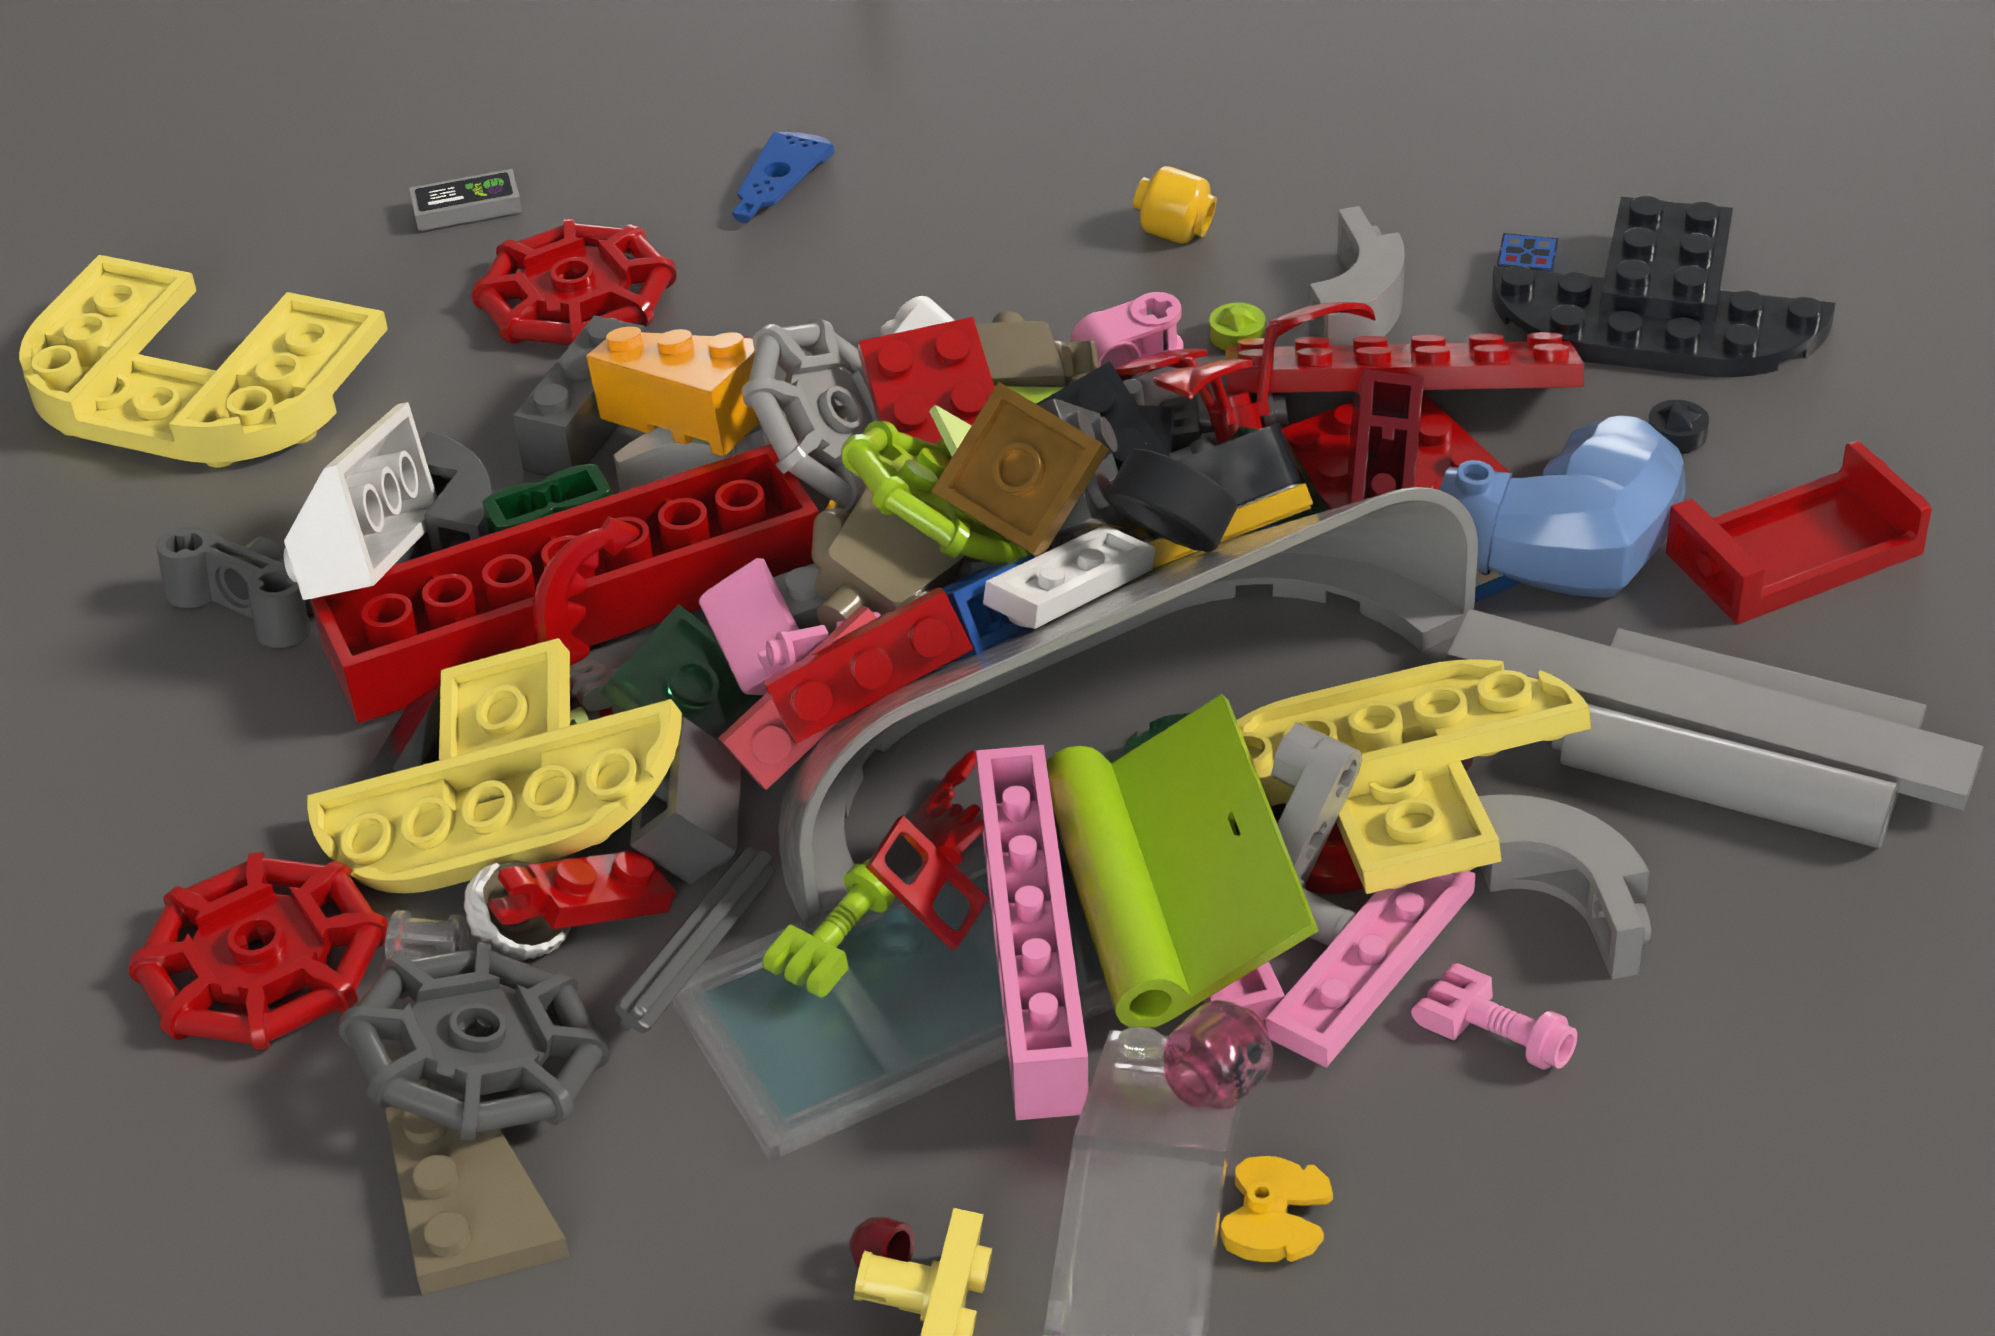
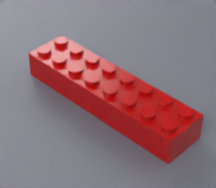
M769 444L393 565L374 586L312 598L310 601L324 652L359 724L406 708L409 703L441 684V670L534 645L532 617L534 591L543 570L554 555L569 541L581 534L601 528L607 517L634 525L638 528L640 534L635 541L615 556L609 554L605 549H600L599 564L595 570H590L582 565L577 570L586 580L587 589L582 594L568 598V602L584 606L586 608V616L572 631V635L587 644L588 647L702 609L699 604V598L708 589L756 558L765 560L773 577L799 567L814 564L811 558L813 525L819 510L797 477L789 471L783 474L775 464L779 459L772 445Z

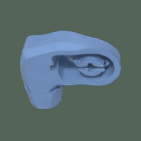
M1622 415L1589 422L1573 431L1561 455L1549 461L1543 470L1542 476L1513 478L1512 473L1496 472L1485 462L1471 460L1460 464L1458 468L1449 467L1443 477L1440 490L1459 500L1473 518L1478 538L1477 571L1487 574L1488 570H1491L1530 587L1571 596L1611 598L1615 597L1654 557L1668 535L1671 506L1683 502L1686 493L1684 462L1679 448L1648 422L1636 417Z

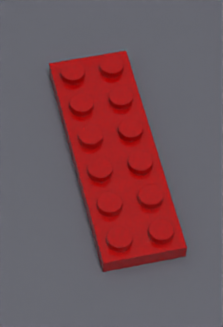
M1549 332L1528 334L1527 342H1504V336L1499 334L1470 335L1469 343H1446V337L1417 335L1411 337V344H1388V338L1360 336L1353 338V345L1330 346V339L1303 337L1295 340V346L1274 347L1269 393L1356 391L1363 369L1424 376L1423 390L1584 387V363L1571 341H1562L1561 334ZM1264 338L1241 339L1237 341V347L1226 348V360H1252L1254 366L1226 375L1227 394L1257 393Z

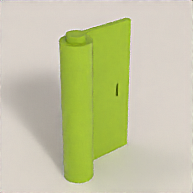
M1223 694L1113 763H1110L1094 748L1086 746L1064 748L1046 761L1056 828L1115 1013L1124 1025L1130 1028L1147 1029L1167 1023L1319 931L1230 702ZM1235 821H1236V823H1237V826H1238V828H1239V831H1240V834H1241V835H1238V834H1237V831H1236V828H1235V825H1234Z

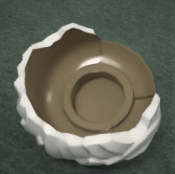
M520 861L501 865L494 863L480 870L471 879L465 890L464 910L466 912V921L471 928V935L480 938V942L491 943L492 951L520 962L528 958L535 959L536 957H541L558 949L561 943L566 940L571 927L552 929L543 916L530 918L514 925H504L494 915L488 906L490 899L509 896V893L497 878L499 871L513 866H520L526 869L527 865L532 864Z

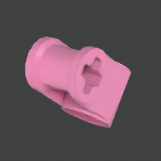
M1164 292L1147 293L1130 302L1104 311L1093 312L1083 317L1072 331L1071 342L1096 340L1099 367L1110 361L1114 368L1133 359L1164 352V345H1167L1165 351L1184 349L1183 341L1177 335V322L1181 319L1182 307L1179 300L1171 294ZM1148 310H1151V315H1147Z

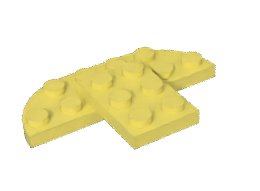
M559 638L441 670L439 761L307 795L309 822L313 834L323 851L333 861H339L349 866L353 871L350 875L355 881L372 889L389 893H420L471 881L480 870L494 863L501 865L520 861L537 864L561 858L604 842L648 802L659 787L675 757L681 732L682 712L672 699L570 726V652Z
M1483 659L1437 662L1301 694L1265 705L1237 719L1270 806L1287 804L1294 791L1293 787L1274 779L1271 773L1278 745L1295 723H1302L1360 750L1362 754L1360 770L1336 823L1366 894L1386 889H1397L1410 883L1451 873H1463L1476 867L1501 862L1499 838L1461 760L1477 756H1491L1502 750L1539 741H1553L1568 734L1591 729L1590 708L1575 689L1564 681L1541 670L1538 672V679L1531 678L1521 672L1505 670L1504 661Z

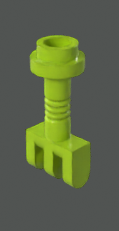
M867 859L863 864H854L843 876V883L848 891L847 894L812 934L791 924L788 925L766 951L762 962L765 970L775 975L785 971V979L796 986H802L807 982V991L820 998L825 997L849 970L846 954L838 949L837 946L868 910L884 913L895 901V895L865 868L870 859Z

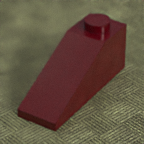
M1363 369L1353 398L1348 450L1347 505L1392 491L1415 487L1424 376Z

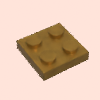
M999 382L931 492L1037 557L1047 551L1109 449L1103 443Z

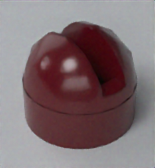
M889 1217L868 1218L856 1226L849 1240L850 1251L858 1269L864 1251L872 1252L873 1255L910 1262L915 1246V1236L912 1227L907 1223Z

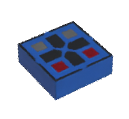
M1503 233L1497 266H1525L1532 270L1554 272L1558 238Z

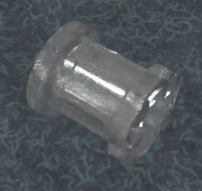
M396 910L391 916L386 932V960L396 955H404L409 959L471 949V928L466 921V915L452 914L448 921L414 918L410 911Z

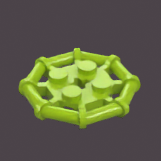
M874 421L867 425L863 434L853 435L843 443L841 448L842 462L845 468L860 476L873 494V506L885 515H897L939 543L941 553L951 558H956L961 554L993 565L1031 554L931 492L952 458L943 440L940 439L934 444L898 432L895 426L889 422Z

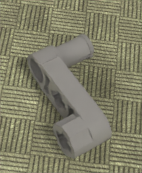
M1295 723L1292 729L1282 738L1274 755L1272 777L1294 788L1277 825L1319 930L1309 938L1329 946L1357 913L1345 910L1306 890V882L1354 785L1360 770L1362 754L1360 750L1302 723Z

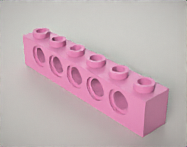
M1044 745L976 750L978 802L981 808L979 814L980 820L984 821L985 826L982 839L1015 1119L1018 1121L1089 1114L1088 1052Z

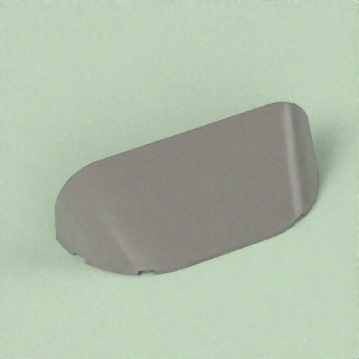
M1414 487L1392 491L1219 543L1218 547L1213 551H1197L1155 567L1151 571L1036 629L1028 628L979 654L949 662L842 719L799 759L789 778L781 803L778 823L779 852L785 885L798 915L809 932L813 933L848 892L843 883V876L854 863L846 844L845 818H848L853 798L864 779L862 766L875 749L886 752L900 738L913 729L948 710L1159 617L1186 607L1234 598L1236 596V586L1273 584L1272 597L1298 598L1326 603L1329 592L1360 602V613L1363 616L1383 624L1403 636L1421 652L1455 637L1468 610H1474L1478 538L1473 518L1466 507L1452 495L1437 489Z

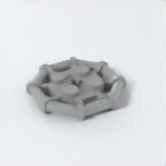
M813 318L807 324L780 327L775 324L764 325L753 337L755 355L749 382L742 387L743 401L747 406L754 409L779 459L775 464L783 474L788 471L829 500L837 502V507L844 509L850 515L868 487L860 476L845 468L842 462L841 448L849 437L863 434L864 429L869 423L878 421L858 349L836 334L829 321L820 318ZM802 349L810 352L812 356H806ZM777 364L786 372L785 381L774 379ZM842 366L843 368H845L847 371H849V372L852 373L853 375L850 376L849 374H847L845 371H843V370L840 369L839 367ZM782 410L785 412V414H786V416H787V418H788V420H789V422H790V424H791V426H792V428H793V430H794V432H795V434H796V436H797V438H798V440H799L798 442H797V440H796V438H795V436H794V434H793V432H792V430H791V428H790V426H789V424H788V422H787V420H786V418H785V416H784ZM827 467H832L835 470V474L827 469Z

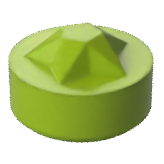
M1238 302L1228 303L1216 308L1209 317L1210 340L1216 347L1224 351L1229 347H1237L1238 340L1265 337V314L1254 305Z

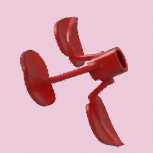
M1331 302L1297 309L1268 321L1269 326L1265 330L1256 402H1251L1249 392L1227 396L1221 377L1248 367H1254L1253 361L1242 359L1208 362L1198 367L1195 358L1208 356L1207 349L1188 348L1164 351L1152 356L1130 360L1114 369L1121 380L1125 381L1139 373L1166 366L1177 368L1176 370L1153 377L1154 385L1182 395L1190 400L1199 392L1209 413L1211 426H1214L1217 445L1263 429L1260 416L1270 414L1268 393L1274 347L1279 336L1306 321L1332 313H1350L1374 321L1376 320L1375 313L1369 305L1364 303ZM1211 383L1216 399L1213 398V395L1207 384Z

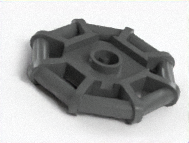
M477 942L475 949L413 959H409L404 955H396L386 960L382 964L380 977L356 1006L342 1013L339 1022V1036L354 1051L369 1084L367 1096L380 1108H387L393 1105L459 1131V1139L475 1140L476 1133L544 1120L550 1124H559L572 1116L573 1102L595 1069L604 1066L610 1058V1040L605 1034L597 1031L577 994L578 982L567 972H559L554 975L491 950V943ZM499 984L515 989L516 994L514 995L499 989ZM409 996L416 1002L412 1008L408 1003L404 1010L391 1009L398 998L404 999ZM546 1011L550 1014H556L562 1026L553 1025ZM467 1029H475L480 1036L485 1037H474L464 1032ZM381 1039L400 1041L406 1055L391 1062ZM549 1056L568 1058L556 1077H553L542 1068V1065ZM426 1079L429 1081L430 1088L416 1082ZM518 1088L527 1093L480 1102V1095Z

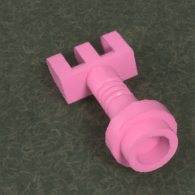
M1458 963L1452 964L1443 974V981H1437L1427 992L1428 998H1422L1411 1011L1412 1017L1420 1026L1453 1041L1470 1023L1485 1030H1490L1492 1033L1502 1035L1504 1038L1525 1046L1527 1062L1542 1070L1549 1069L1551 1066L1558 1069L1564 1067L1570 1060L1577 1043V1031L1568 1025L1566 1017L1553 1011H1547L1538 1020H1535L1521 1013L1518 1014L1515 1011H1511L1509 1008L1499 1006L1497 1003L1490 1001L1493 998L1492 978Z

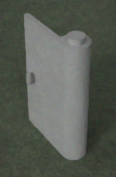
M1620 628L1617 629L1611 647L1918 729L1921 728L1926 712V704ZM1588 704L1590 708L1591 729L1568 734L1552 741V749L1561 751V764L1568 767L1880 849L1899 795L1897 793V783Z

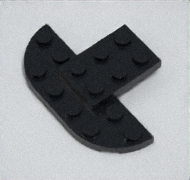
M1621 196L1604 277L1588 276L1580 272L1558 273L1532 270L1525 266H1494L1492 280V301L1498 316L1504 324H1508L1509 320H1511L1516 326L1525 331L1527 335L1540 332L1561 334L1562 341H1571L1583 362L1714 377H1744L1778 371L1780 361H1784L1803 352L1802 357L1807 358L1826 340L1832 327L1836 303L1818 301L1811 297L1788 298L1761 295L1748 290L1738 292L1720 290L1733 208L1716 206L1709 202L1683 203L1664 201L1652 196H1639L1636 198Z

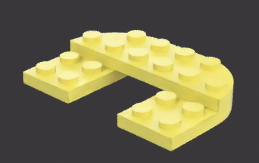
M98 255L31 324L21 342L19 360L32 403L37 413L44 421L61 433L173 459L206 463L210 467L221 468L229 466L236 461L261 457L291 445L302 444L312 440L316 436L317 430L329 422L337 413L333 399L334 392L388 330L384 311L286 292L218 370H211L139 355L141 350L197 291L192 273Z

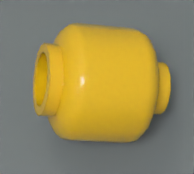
M1170 166L1161 167L1153 175L1152 179L1143 177L1133 199V208L1140 210L1139 219L1143 231L1177 244H1186L1195 236L1204 237L1212 222L1217 205V197L1211 195L1210 184L1205 178Z

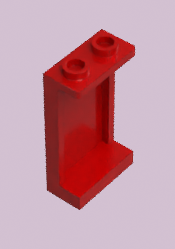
M1857 440L1846 444L1842 467L1839 471L1712 518L1692 498L1672 505L1665 553L1736 625L1922 555L1924 553L1932 509L1920 493L1913 490L1882 459L1874 455Z

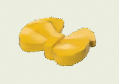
M1275 1156L1248 1157L1236 1166L1235 1186L1245 1196L1244 1206L1225 1216L1220 1225V1237L1226 1250L1245 1260L1256 1262H1279L1285 1257L1287 1261L1294 1262L1313 1254L1324 1240L1322 1228L1301 1217L1288 1214L1287 1206L1325 1205L1333 1200V1191L1329 1178L1315 1165H1307L1303 1170L1299 1164Z

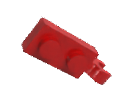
M637 850L622 851L620 853L529 864L526 869L520 866L499 871L497 878L507 890L509 896L490 899L488 906L500 923L504 925H514L530 918L543 916L552 929H560L667 913L676 891L650 858Z

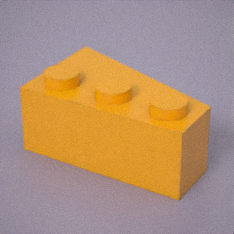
M621 327L609 332L606 339L586 355L600 419L648 434L655 430V426L671 430L673 441L684 445L693 442L692 437L709 442L711 453L723 457L760 423L754 409L744 403L742 387L749 382L755 355L753 339L743 338L739 333H722L713 337L692 335L690 331L683 329L671 330L665 333L641 332L638 327Z

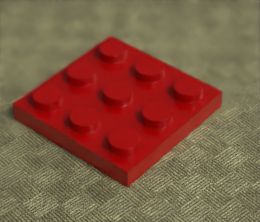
M1423 392L1415 487L1440 490L1443 477L1449 467L1458 468L1460 464L1471 460L1485 462L1496 472L1510 473ZM1353 401L1282 428L1301 481L1293 484L1306 483L1313 502L1311 506L1318 513L1347 505L1348 450Z

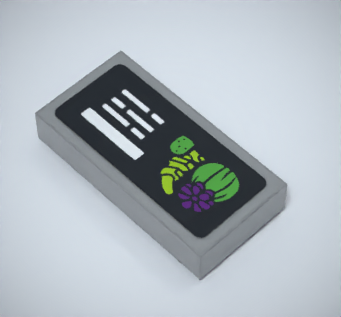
M513 169L409 188L417 228L421 232L522 212Z

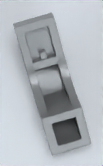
M1360 206L1338 210L1337 256L1346 272L1333 279L1310 284V306L1331 302L1364 303L1374 310L1376 320L1350 313H1332L1309 320V330L1312 336L1330 339V346L1353 345V338L1360 336L1384 337L1393 328L1401 314L1404 294L1405 247L1400 233L1381 235L1378 226H1371Z
M1501 794L1478 796L1500 842L1502 861L1480 866L1489 891L1529 889L1548 893L1564 900L1574 907L1588 923L1611 979L1639 975L1642 946L1649 944L1651 941L1650 919L1645 908L1650 871L1636 849L1611 826L1597 817L1570 805L1526 795Z

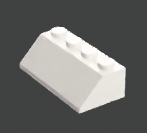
M409 402L397 404L323 469L284 540L286 546L283 554L284 565L289 578L293 582L298 583L303 600L374 586L427 531L424 514L437 499V494Z

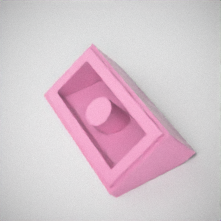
M756 558L708 589L699 598V604L742 692L748 695H765L768 691L763 680L767 679L768 676L758 658V652L766 650V641L776 639L777 632H791L799 630L765 560Z

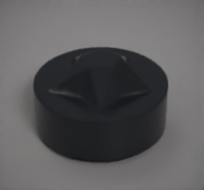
M1667 400L1658 403L1651 409L1648 423L1679 448L1680 453H1686L1700 448L1706 442L1709 416L1701 406L1693 402Z

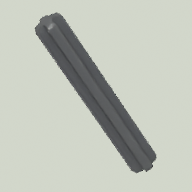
M750 847L742 850L615 1005V1011L621 1018L619 1025L623 1029L629 1031L633 1028L640 1033H645L652 1028L774 876L775 869L769 862L772 859L769 852L764 849L757 852Z

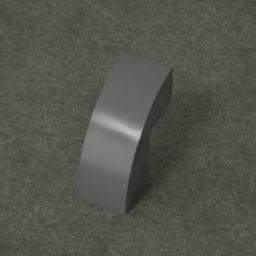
M427 432L420 442L437 499L424 514L432 552H436L489 535L482 501L492 495L493 491L486 467L470 449L446 436Z

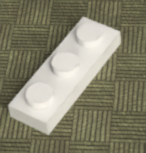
M1103 525L987 580L983 604L1008 616V619L1018 626L1036 629L1151 571L1156 547L1108 525Z

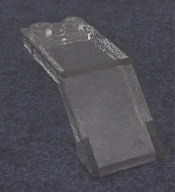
M1133 1027L1123 1031H1109L1074 1133L1044 1336H1206L1209 1326L1210 1291L1225 1174L1244 1096L1240 1099L1237 1098L1240 1096V1093H1236V1091L1240 1087H1235L1239 1081L1234 1080L1237 1073L1233 1072L1239 1055L1237 1043H1233L1230 1039L1218 1035H1203L1194 1039L1163 1036L1159 1032L1145 1027ZM1238 1044L1245 1058V1061L1239 1066V1071L1243 1070V1074L1240 1076L1241 1080L1246 1079L1242 1088H1247V1071L1251 1069V1062L1247 1055L1248 1045Z

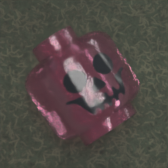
M1213 1000L1205 1003L1178 1025L1164 1043V1076L1172 1092L1182 1102L1191 1107L1218 1112L1231 1109L1256 1088L1273 1067V1047L1267 1027L1255 1012L1233 1002Z

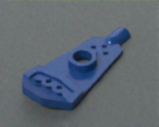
M773 132L737 192L738 197L742 201L733 210V217L741 223H748L761 207L776 205L817 164H823L834 154L833 144L825 137L798 132Z

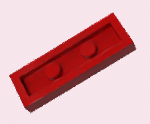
M938 587L763 680V683L792 739L797 744L973 650V647L945 591Z

